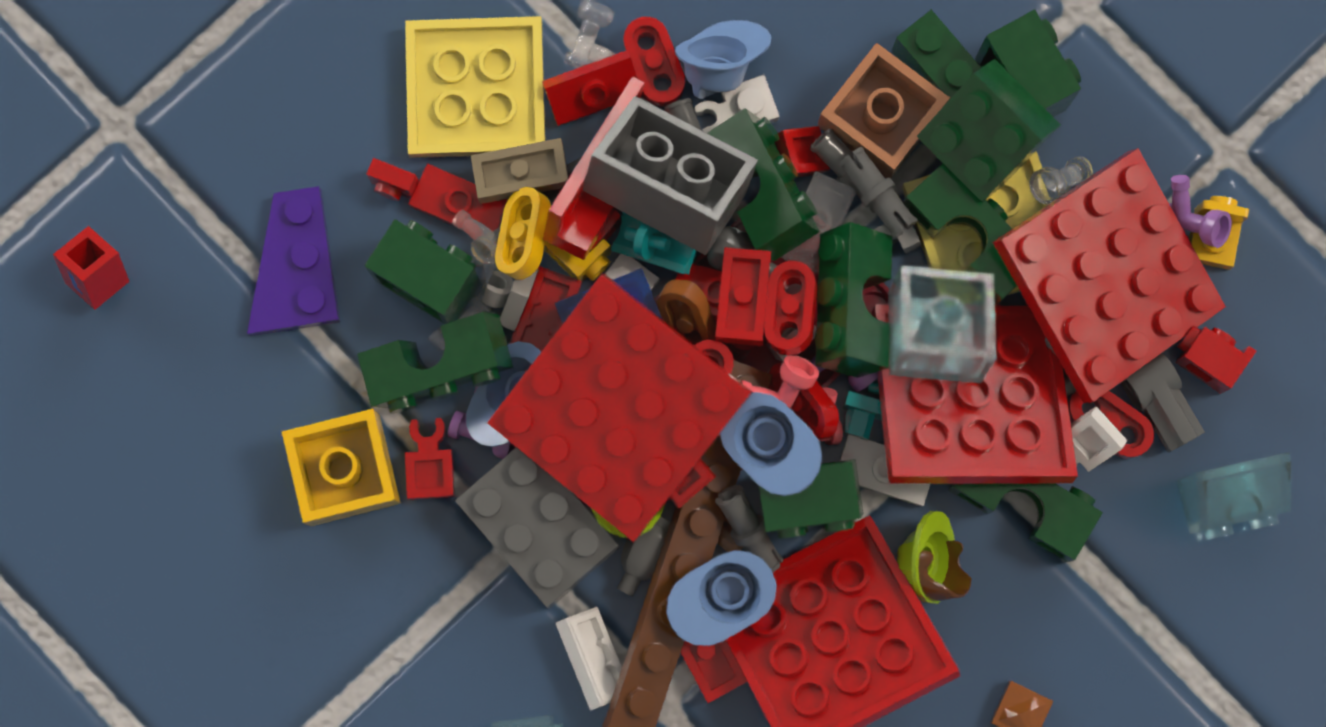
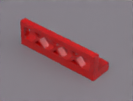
M633 76L548 212L543 240L582 260H585L616 209L583 191L591 155L634 96L641 99L645 82Z

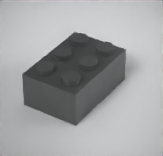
M634 96L591 155L583 191L706 255L745 197L758 160Z
M517 447L455 500L549 609L619 549V545L598 524L597 520L580 500Z

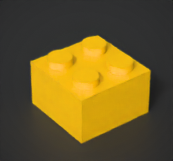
M374 409L282 431L304 524L315 526L401 504L381 418Z

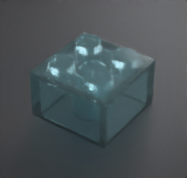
M900 266L888 291L890 323L889 375L982 383L996 360L993 274Z

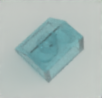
M1289 452L1201 471L1177 480L1189 532L1193 534L1204 531L1206 540L1234 534L1232 525L1249 521L1251 530L1279 524L1277 515L1291 511V458Z

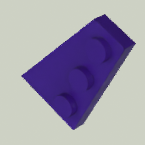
M319 186L274 193L247 334L249 336L339 323L340 317L322 190Z

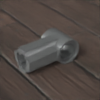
M1164 354L1158 355L1121 382L1132 404L1139 411H1144L1168 453L1205 433L1180 391L1182 389V382L1176 369Z

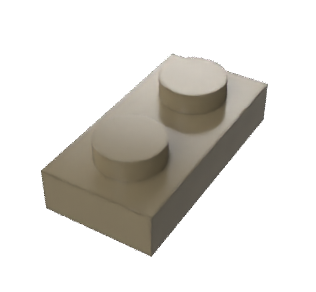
M561 138L471 155L477 197L480 204L509 199L514 192L519 191L523 187H531L538 192L561 189L569 179Z

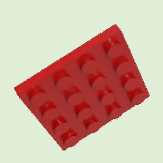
M1139 148L1126 152L993 242L1083 403L1094 402L1185 337L1193 325L1199 327L1226 307Z
M601 274L491 416L487 424L634 542L753 392L606 274Z
M874 305L871 315L880 321L890 323L889 368L877 372L889 484L1073 483L1078 474L1063 366L1058 357L1053 354L1052 349L1046 347V336L1029 306Z
M870 515L855 522V526L852 529L838 531L783 559V562L780 563L781 566L773 572L776 581V594L769 612L757 622L726 639L733 656L771 727H864L960 677V671L906 576L899 569L898 562Z

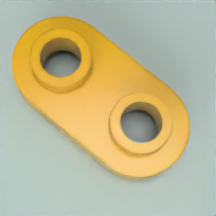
M520 188L519 191L514 192L509 197L504 207L495 252L497 268L502 273L516 280L526 279L537 270L541 263L545 246L543 236L551 203L545 195L534 188Z

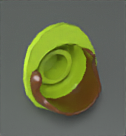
M929 511L922 517L917 529L898 548L897 562L899 569L904 573L916 596L922 602L938 604L940 601L961 598L968 594L971 588L972 577L960 565V554L963 552V545L961 542L955 541L949 518L941 511Z

